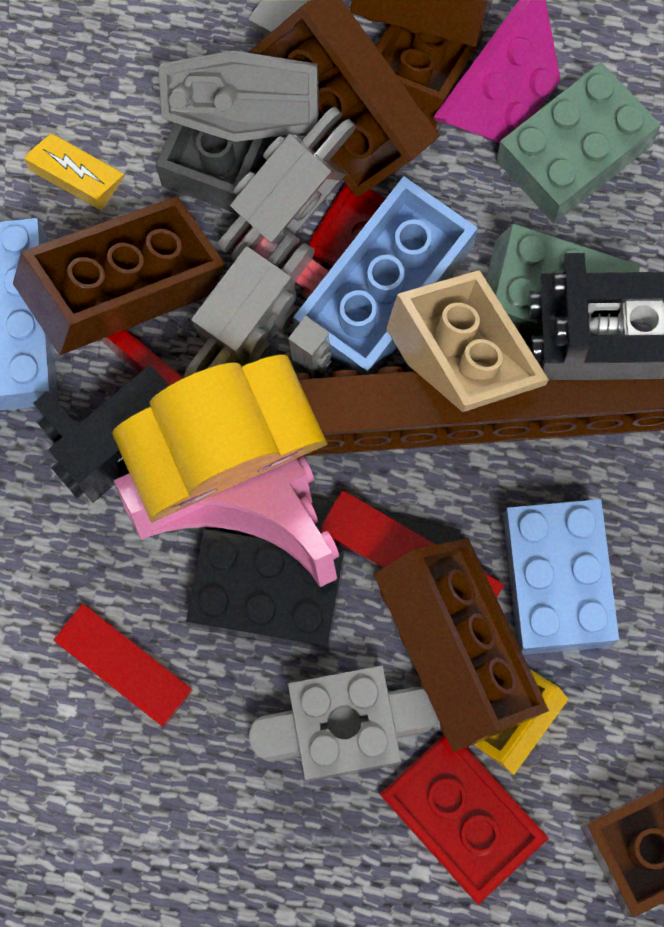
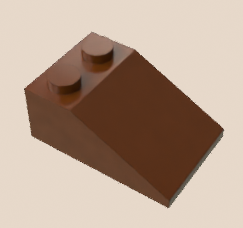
M391 24L376 45V48L437 132L441 128L442 123L437 122L433 117L470 68L486 31L482 30L477 46L474 47L467 44H454L447 39L426 33H413L403 27Z

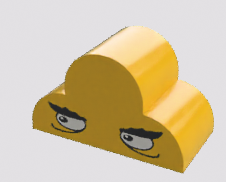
M287 355L263 358L242 367L239 363L221 364L185 377L156 394L150 400L149 408L126 419L112 432L151 523L327 445L326 439Z

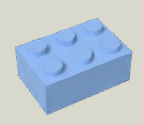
M602 500L508 507L503 516L516 638L522 654L605 648L616 644L619 641Z

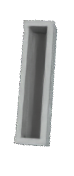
M305 316L288 338L293 369L295 373L310 374L312 379L329 378L333 372L331 369L332 353L330 352L329 331L323 327L321 328L319 324L315 321L312 322V319Z

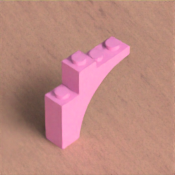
M303 456L152 523L149 520L130 474L114 480L122 505L140 540L167 531L185 528L209 527L236 530L260 537L288 552L308 570L320 587L337 579L334 559L339 557V552L329 532L325 531L320 534L315 526L318 519L311 505L312 498L308 484L314 481V477L309 464Z

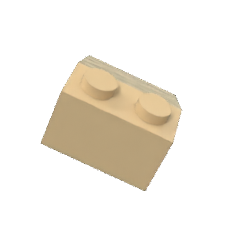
M480 270L397 294L386 327L407 365L462 412L547 384L549 379Z

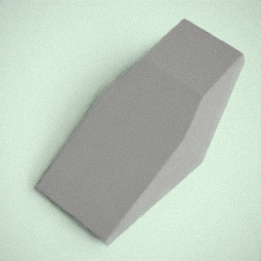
M232 50L162 63L158 67L162 119L233 142L310 132L319 121L318 64Z

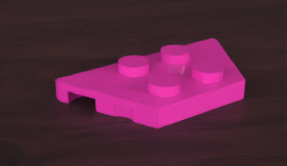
M519 0L437 111L433 117L437 122L463 129L462 131L482 136L489 141L500 144L503 138L540 110L561 81L546 0Z

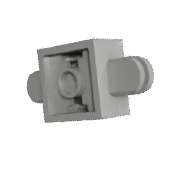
M336 107L328 110L305 138L289 134L286 139L282 136L278 137L265 151L263 158L267 161L256 175L253 172H249L234 189L237 197L230 206L240 216L219 240L217 246L224 252L229 251L253 226L232 253L231 258L234 261L246 246L254 251L264 238L271 243H278L289 233L296 235L346 176V173L331 158L356 128V125L350 119L342 122L318 149V146L334 129L342 116V112Z
M292 233L284 237L268 260L246 246L191 319L204 346L187 367L184 378L221 364L239 363L242 367L266 358L272 348V344L269 341L279 328L284 331L294 321L293 317L299 310L296 307L298 299L294 283L311 262L314 248L306 243L298 248L300 239Z
M382 665L288 683L292 710L259 717L252 724L249 732V742L252 750L261 759L268 762L301 757L305 781L313 782L400 765L401 757L397 738L430 731L435 726L438 717L427 693L422 687L388 692Z

